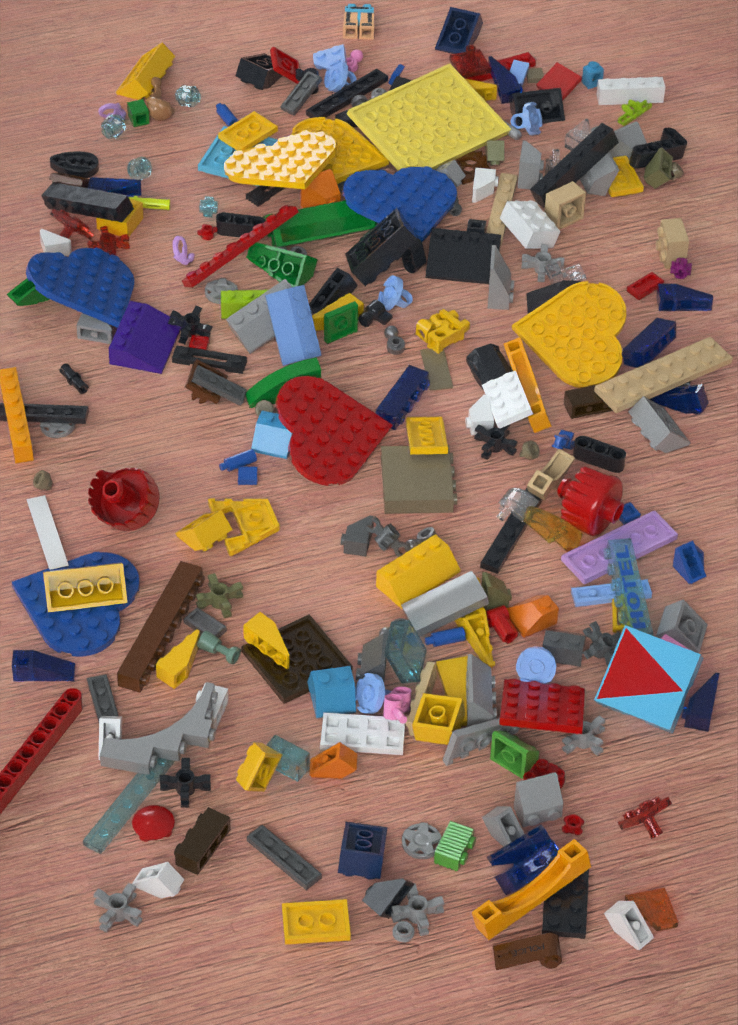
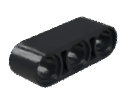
M222 212L216 216L217 234L239 238L245 233H250L257 224L264 223L265 219L260 216Z
M578 436L575 439L573 450L575 459L614 473H620L624 470L626 452L623 449L587 436Z

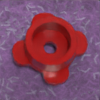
M203 224L202 228L197 231V234L203 240H211L214 238V233L217 232V227Z
M575 814L565 816L563 820L565 824L562 827V831L566 834L581 835L584 820Z

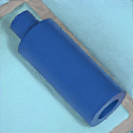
M218 103L216 105L217 114L228 127L239 121L225 104Z
M250 449L225 458L224 462L219 464V468L221 471L226 469L232 471L238 469V467L256 462L257 457L254 450Z
M458 627L431 633L430 637H425V644H433L434 647L465 641L464 628Z

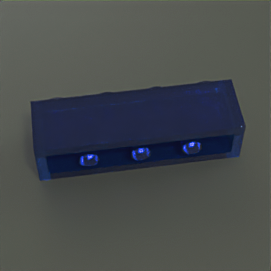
M656 318L623 348L622 357L624 365L638 368L650 363L676 338V321Z
M409 365L377 407L376 414L393 424L391 429L396 430L399 424H403L407 413H411L415 402H418L424 390L429 388V372Z

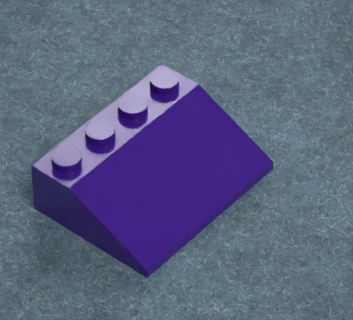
M130 301L109 346V364L162 374L181 327L168 324L171 317L145 303Z

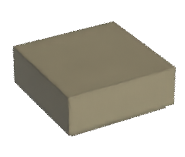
M542 68L528 69L526 75L528 83H538L544 76Z

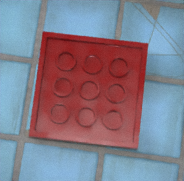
M504 679L499 725L582 734L585 688L576 685L561 686L557 683L543 684L538 681L525 682L518 679Z

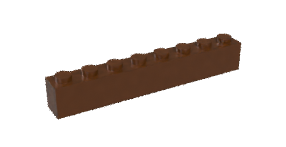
M180 561L117 672L119 687L140 693L143 687L148 685L150 674L156 670L157 661L160 657L164 656L168 643H171L175 629L180 627L183 615L188 613L190 602L195 600L198 588L203 586L205 576H203L202 567Z

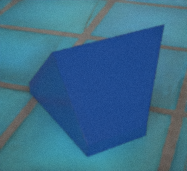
M693 540L675 548L673 567L688 584L707 577L704 571V552L694 544Z

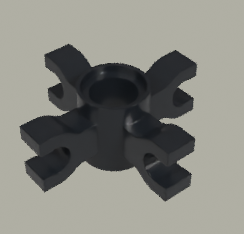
M195 306L193 312L182 316L175 310L170 314L171 318L168 324L181 327L179 343L185 345L188 337L196 334L210 337L213 326L200 323L201 307Z
M478 424L475 428L477 434L474 436V439L487 442L482 446L484 451L481 454L482 458L488 460L492 452L498 453L502 450H505L512 456L517 452L515 448L517 441L505 438L510 433L507 430L510 424L502 428H492L489 431Z
M182 758L181 770L176 773V776L160 775V791L176 789L180 795L181 808H189V796L194 793L195 789L211 791V775L194 776L193 771L190 770V758Z

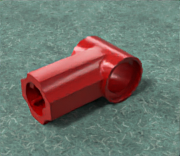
M504 605L486 611L488 626L495 629L502 642L508 644L518 637V631L510 621L509 612Z

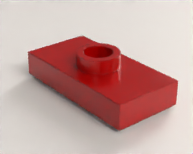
M651 272L627 286V292L640 300L664 286V280Z

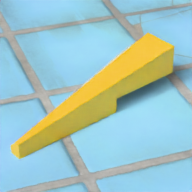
M483 606L454 621L458 627L464 628L466 639L480 660L492 668L495 666V661H493L492 645H490L486 610Z

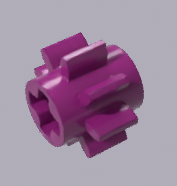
M678 258L676 261L671 262L670 273L674 274L675 278L685 279L687 275H691L692 263H688L687 258Z

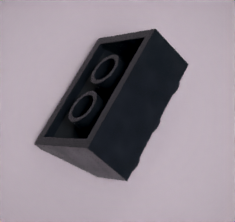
M561 88L520 92L509 95L512 116L523 113L524 104L535 102L537 104L535 106L536 109L541 111L542 123L565 121ZM518 116L516 118V124L518 126H521L523 120L521 117Z

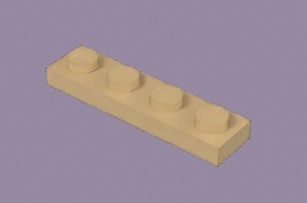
M427 661L425 669L421 670L420 684L416 685L415 689L416 697L411 701L410 715L406 716L405 726L408 727L409 736H414L412 724L423 693H432L437 678L435 662Z

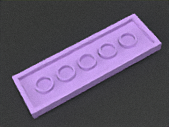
M654 510L563 554L561 561L585 585L618 569V561H621V565L624 566L623 562L628 564V560L632 562L677 540L678 534ZM625 545H627L630 558L617 559L616 553L626 552Z

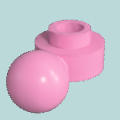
M353 50L350 57L346 58L348 71L355 72L358 69L357 63L363 59V53L360 50Z

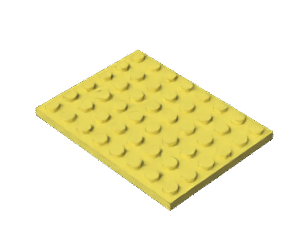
M450 63L355 106L347 112L352 121L398 171L402 168L425 166L435 170L447 162L456 160L485 146L487 140H498L508 135L511 130Z

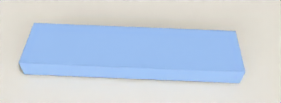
M648 579L627 581L636 582V587H627V593H625L623 582L571 588V595L575 607L612 603V599H627V595L630 592L636 593L639 599L652 598V591Z

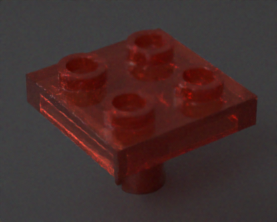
M467 45L466 52L449 55V61L463 78L491 73V67L480 49L476 50L474 45Z
M52 209L50 215L65 226L59 236L69 239L72 233L76 232L89 240L92 239L94 234L89 231V226L82 223L83 221L75 216H69L70 214L62 209L60 211Z
M658 796L652 800L648 799L639 804V808L636 810L632 809L623 814L624 819L617 823L621 830L643 823L650 838H655L661 835L663 831L654 816L670 806L672 802L669 797L660 799Z

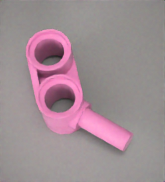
M396 687L389 694L385 695L383 717L385 719L399 720L402 724L406 723L407 717L403 713L410 711L412 692L410 688Z

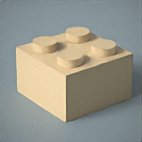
M572 181L546 194L545 213L559 230L583 219L586 192Z
M682 218L661 220L660 227L657 228L659 238L656 240V250L660 252V262H663L665 269H670L672 261H676L678 258H687L689 239Z

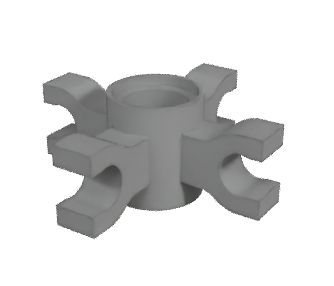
M541 244V252H538L536 257L528 254L522 255L521 269L535 268L534 270L538 274L537 282H545V275L550 272V269L563 272L564 258L552 259L550 253H548V245Z
M598 716L592 723L583 721L582 734L573 733V735L563 738L562 742L565 746L562 747V750L569 754L576 747L582 749L590 748L597 756L603 753V748L600 747L603 744V740L594 735L605 731V727L602 726L605 723V719Z
M128 883L122 894L115 893L109 896L99 888L93 894L97 898L94 904L108 909L99 919V922L102 923L99 926L101 930L107 933L114 922H122L125 919L131 924L139 926L142 922L140 917L142 911L128 906L137 896L134 892L136 886Z
M414 883V886L407 894L408 905L392 906L393 913H391L393 923L408 918L409 921L417 924L420 936L429 935L427 914L444 913V900L440 896L427 901L425 897L418 895L417 887Z

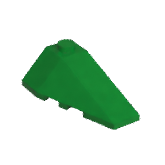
M257 242L249 247L246 256L248 260L263 269L268 275L279 281V283L286 279L292 287L307 283L313 277L318 259L308 255Z

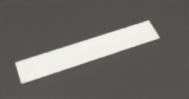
M45 495L26 499L49 570L69 566Z

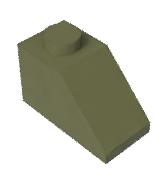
M487 140L485 154L490 165H500V162H504V140Z
M663 148L657 151L645 168L644 180L654 189L668 182L671 178L673 157Z
M483 572L481 586L489 601V604L484 606L485 610L487 611L502 605L506 608L509 607V601L512 600L510 589L506 588L504 581L487 572Z

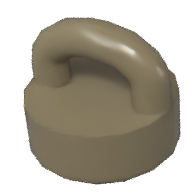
M673 162L671 171L674 176L671 175L670 180L679 179L684 175L678 163Z
M261 400L255 406V413L258 417L261 411L273 413L274 407L269 401Z
M535 441L525 442L522 446L520 457H525L528 460L538 458L540 450Z
M41 470L34 477L33 484L35 488L39 490H50L53 484L48 472Z

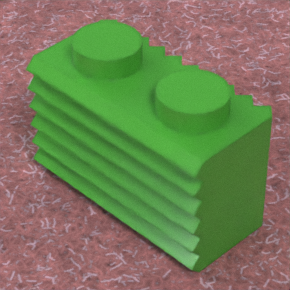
M450 821L435 850L434 863L458 871L461 864L465 865L467 862L468 849H473L475 845L474 829Z

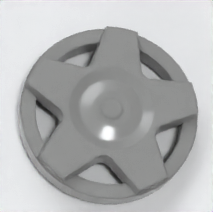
M220 278L206 284L205 296L209 301L221 304V291L238 290V287L233 282Z
M40 422V428L42 433L48 437L62 438L74 431L75 424Z
M420 822L405 829L402 835V847L413 858L428 859L435 855L436 848L433 849L432 845L440 843L441 834L435 827L428 825V823ZM405 839L410 841L408 846L406 845ZM421 850L424 854H419L415 852Z

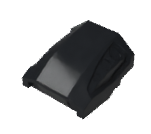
M491 343L475 348L466 357V362L471 369L474 379L482 389V385L488 381L513 372L500 352L499 346Z

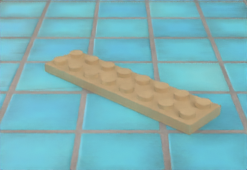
M708 337L595 386L594 392L615 413L634 406L643 396L651 399L732 363L733 357L713 338Z

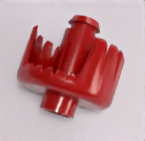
M584 466L580 469L582 473L577 472L575 474V478L580 482L571 480V478H565L559 484L557 494L563 499L562 506L565 508L561 509V519L564 524L589 536H597L610 523L614 524L620 518L624 509V503L621 502L623 484L617 476H609Z
M123 468L115 472L97 471L96 477L98 479L92 478L90 482L92 488L88 489V495L91 497L88 499V503L92 506V513L100 521L120 531H134L144 527L152 520L159 506L160 494L158 486L151 475L139 468Z

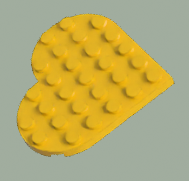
M325 117L303 120L293 127L290 136L300 134L302 131H310V133L324 132L335 140L337 153L322 171L331 169L337 184L346 181L355 172L376 170L389 165V160L348 123L336 118L335 121L325 119Z
M302 131L300 134L279 138L278 142L273 146L258 144L252 148L235 151L224 163L225 175L228 176L229 180L240 184L306 189L336 155V142L324 132L310 133V131Z
M583 281L567 287L512 325V330L521 337L531 350L563 382L577 388L598 385L615 378L621 368L622 348L616 336L625 325L626 305L621 295L612 287L600 282L595 284Z

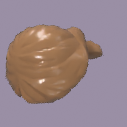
M154 77L151 80V84L155 90L146 99L147 108L151 118L165 121L175 113V109L170 106L169 102L160 99L162 94L160 88L161 79Z

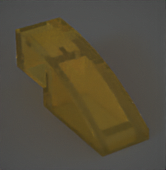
M533 506L527 507L523 521L549 544L555 541L566 552L579 547L583 533L550 512Z

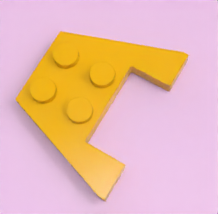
M215 498L208 499V506L211 512L222 510L223 513H233L242 534L224 539L229 556H233L280 531V525L268 499H243V501H232V499L215 501Z

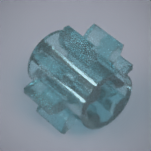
M205 196V200H200L199 212L203 213L204 217L212 218L213 214L218 212V201H214L213 197Z

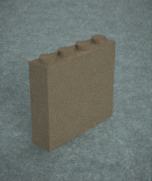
M449 445L448 454L410 455L409 446H381L385 514L453 513L454 505H457V493H453V491H456V480H452V477L455 476L454 466H451L453 464V453H450Z

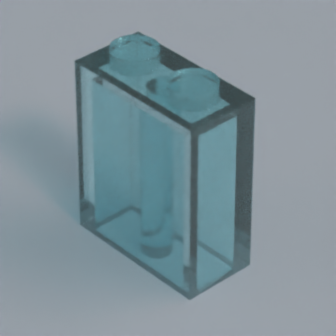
M410 620L391 622L384 655L401 683L420 682V674L424 666L427 649Z

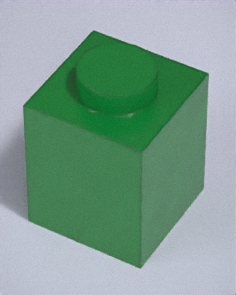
M143 99L127 102L128 117L133 127L150 124L149 110Z

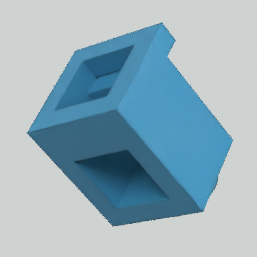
M589 62L588 65L583 67L581 82L588 89L597 87L598 79H603L604 69L598 62Z

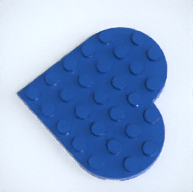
M425 166L402 168L394 175L387 173L385 170L355 172L346 179L342 195L345 197L346 204L350 209L377 223H380L394 209L398 208L415 232L417 238L423 242L431 233L432 228H435L454 206L457 189L446 174Z
M80 248L71 252L69 257L64 256L60 252H45L31 257L26 267L28 281H32L35 289L45 297L118 328L129 304L135 283L134 275L118 256L104 252L100 248Z
M107 552L86 554L67 561L69 566L51 570L48 568L12 581V588L45 643L58 653L62 651L70 653L75 657L99 653L115 641V637L118 631H120L119 611L127 608L135 600V596L140 588L139 574L135 566L126 558ZM123 563L128 603L48 612L43 572Z

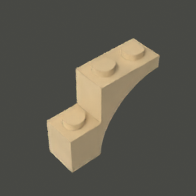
M558 449L542 470H536L527 485L528 491L545 501L552 489L556 491L575 461V457Z

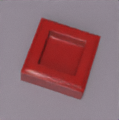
M192 335L188 347L207 350L210 337Z

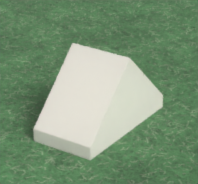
M44 229L40 230V241L44 253L60 252L64 256L71 254L70 239Z

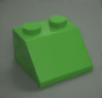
M494 731L492 733L490 759L523 779L524 773L528 772L539 760L540 751L506 731Z

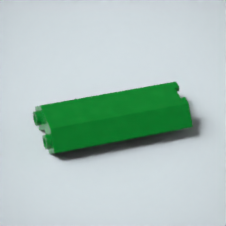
M346 200L298 209L299 213L267 236L268 238L271 237V245L273 247H285L371 230L377 225V222L354 212L347 206ZM267 214V215L263 216V218L265 219V221H266V218H267L268 216L272 215V214Z

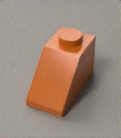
M339 742L310 759L309 776L313 778L342 779L357 770V753Z

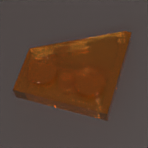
M665 888L625 895V901H634L644 920H647L656 931L678 927L679 922Z

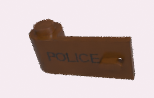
M545 933L493 946L496 970L534 961H540L542 966L553 969L562 963L559 936L554 933Z

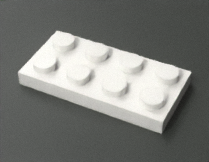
M516 370L482 385L485 394L488 395L490 407L498 428L533 415Z
M323 712L320 750H327L341 742L354 752L403 755L405 723L402 724L399 720H388L383 716Z

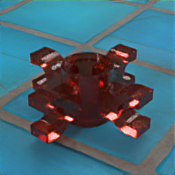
M107 226L100 227V241H87L88 248H100L104 252L109 253V255H116V249L130 248L128 234L116 238L114 234L108 232Z

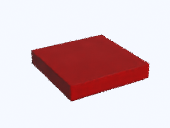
M272 47L270 54L273 70L298 84L300 81L296 79L295 71L300 69L299 61L278 48Z
M556 62L536 86L540 90L561 88L563 101L582 81V77Z

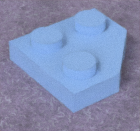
M344 44L313 54L314 65L319 70L326 69L329 72L331 68L329 64L335 59H340L347 63Z

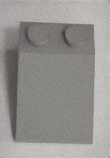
M492 245L487 309L509 310V303H513L514 292L510 291H514V281L511 280V272L496 245Z

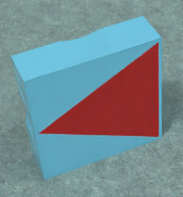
M625 625L594 701L601 706L624 715L637 717L649 725L673 734L684 708L686 695L695 681L704 658L699 653Z

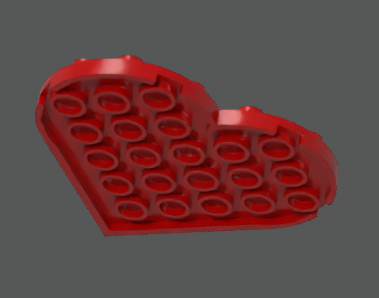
M311 376L293 378L281 387L276 398L275 407L279 413L278 418L285 428L293 433L288 444V452H290L293 466L302 476L320 485H342L353 479L393 426V424L322 378Z

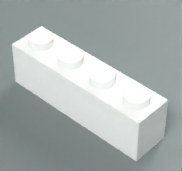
M663 77L598 79L596 96L599 105L628 104L629 100L640 103L644 100H647V103H663L665 84Z

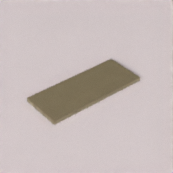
M421 349L420 352L429 389H452L453 384L444 349L439 354L433 349Z

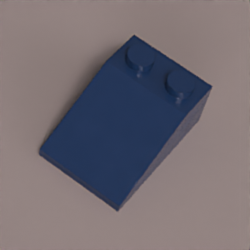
M450 7L435 50L466 56L482 28L483 20L481 14Z
M345 822L338 873L348 877L361 876L369 880L380 879L388 827Z

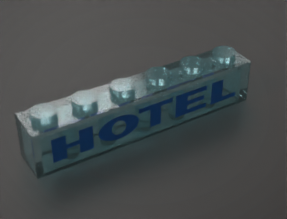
M631 538L608 540L607 548H604V558L608 560L607 572L612 577L611 590L615 591L616 595L614 597L615 607L619 608L618 621L624 627L626 625L653 636Z

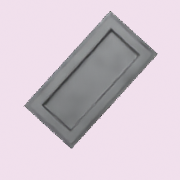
M198 607L184 618V623L194 630H199L200 634L204 631H209L220 638L227 632L225 625Z

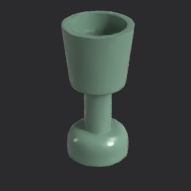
M204 631L198 640L197 647L212 654L219 652L226 656L228 663L234 665L240 657L241 649L236 646L229 649L221 645L222 641L209 631Z

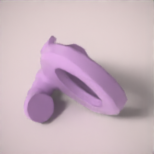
M119 103L105 104L98 110L101 117L107 118L111 115L110 118L117 117L120 119L118 120L120 122L125 120L126 112ZM107 109H114L113 113L103 114Z
M176 236L173 240V258L183 265H188L194 260L195 254L190 253L187 255L185 239L182 236ZM180 240L183 243L182 253H180L178 249V243Z

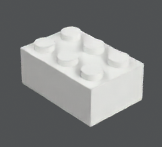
M515 200L506 202L500 219L526 249L541 248V244L548 245V248L554 247L560 230L535 201Z

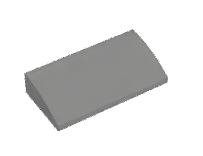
M470 571L401 604V607L419 638L488 605L489 601L478 579Z

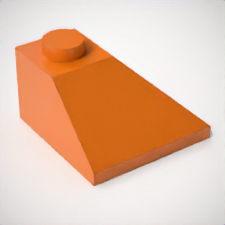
M331 169L320 172L306 189H301L302 208L341 201V193Z
M536 595L507 607L510 621L521 636L525 638L557 624L559 608L549 595Z

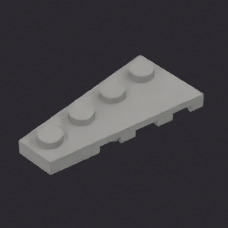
M500 718L463 729H457L451 734L442 761L446 766L453 764V759L459 756L463 759L469 756V752L476 748L479 751L486 748L492 741V733L494 731H506L513 735L518 733L520 727L499 725Z

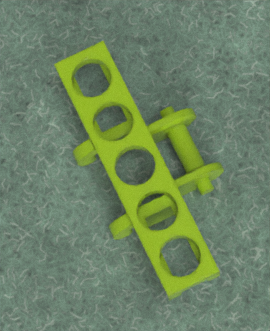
M629 100L627 105L623 104L621 106L622 110L626 113L618 118V123L626 126L652 108V103L648 104L647 100L641 103Z

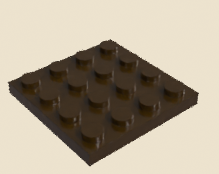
M310 614L278 629L289 653V669L278 665L271 657L261 653L253 644L247 643L241 646V652L283 704L310 692L307 681L311 671L351 666V670L353 668L352 664Z

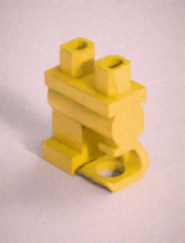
M442 309L439 313L432 315L429 320L420 319L416 324L415 335L426 342L428 348L433 349L439 354L448 345L464 339V333L470 329V322L466 319L459 321V315L455 310L447 312L445 309ZM420 330L424 333L425 338L421 335Z

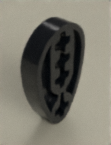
M64 152L50 157V167L58 173L90 178L99 170L98 158L89 152Z

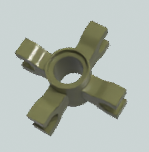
M215 573L208 575L210 581L208 586L211 592L196 594L198 600L196 602L197 607L204 609L208 605H212L216 609H221L224 618L231 617L230 609L232 607L229 599L243 597L241 582L228 587L226 584L218 582Z

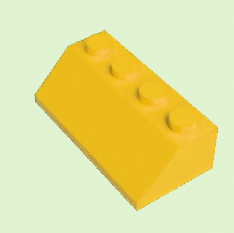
M163 42L141 56L115 93L136 100L149 97L153 93L152 89L154 88L151 84L152 78L158 77L161 79L166 74L165 70L172 66L175 55Z
M435 534L377 570L376 587L402 609L401 604L435 589L460 573L461 569L449 545Z
M122 562L43 572L48 612L128 603Z

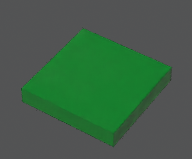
M355 301L324 314V341L327 344L358 331V304Z

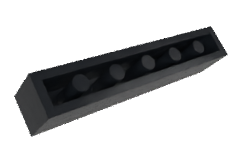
M601 123L530 189L536 203L545 208L547 193L572 181L576 183L619 143L614 130Z
M55 182L41 195L48 209L123 222L134 210L128 195Z

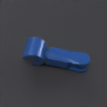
M561 430L559 435L554 436L555 442L552 444V447L569 450L574 448V441L572 440L574 433Z

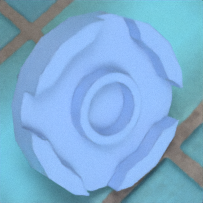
M335 59L329 64L331 68L329 72L326 71L324 78L325 87L331 92H337L356 81L355 74L348 71L347 63L340 59ZM347 76L350 78L351 83H348L346 81Z
M535 102L524 104L523 113L513 115L511 125L516 129L525 128L531 136L539 135L541 133L539 127H542L543 123L541 111L535 107L537 104ZM518 116L521 117L523 120L521 126H518L516 124V118Z
M390 276L383 284L386 287L383 292L380 291L378 301L388 311L395 305L406 308L412 303L413 297L407 290L403 289V280L400 277ZM401 296H403L407 302L403 301Z
M534 646L525 649L519 655L516 663V672L520 680L525 682L538 681L543 684L551 682L556 673L557 664L555 657L543 647Z
M365 673V677L359 679L355 687V697L359 704L357 709L361 713L374 714L382 707L385 695L391 691L385 689L383 679L378 674Z

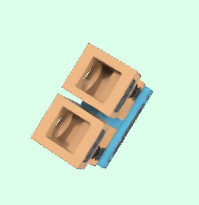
M355 4L345 6L343 22L344 39H357L358 26H360L359 39H374V7H371L370 4H364L363 7H356ZM347 31H354L355 33H354V34H348V33H346V32H347ZM369 31L370 34L365 35L362 32Z

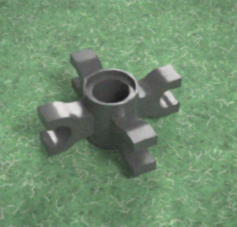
M374 516L372 521L376 523V527H371L369 524L365 526L368 532L377 535L374 539L383 551L391 547L396 556L400 557L403 555L398 550L400 547H404L406 550L410 548V545L406 542L398 540L400 534L391 523L383 527L380 520Z
M595 621L589 625L592 631L589 627L583 630L585 636L589 637L593 642L590 648L585 650L583 654L587 659L592 656L600 659L604 657L608 667L614 653L613 648L616 647V643L621 635L619 632L614 635L609 633L602 634L598 623Z

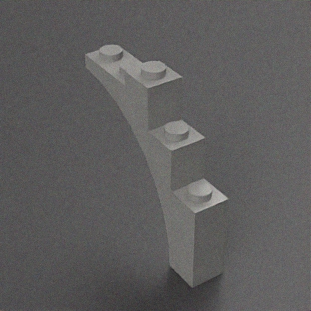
M206 682L202 694L193 708L170 727L140 738H105L99 755L101 766L150 775L151 769L156 766L157 758L179 762L181 754L186 752L187 744L209 748L210 741H214L216 729L213 728L212 721L213 710L211 709L212 705L216 704L218 692H215L214 683Z

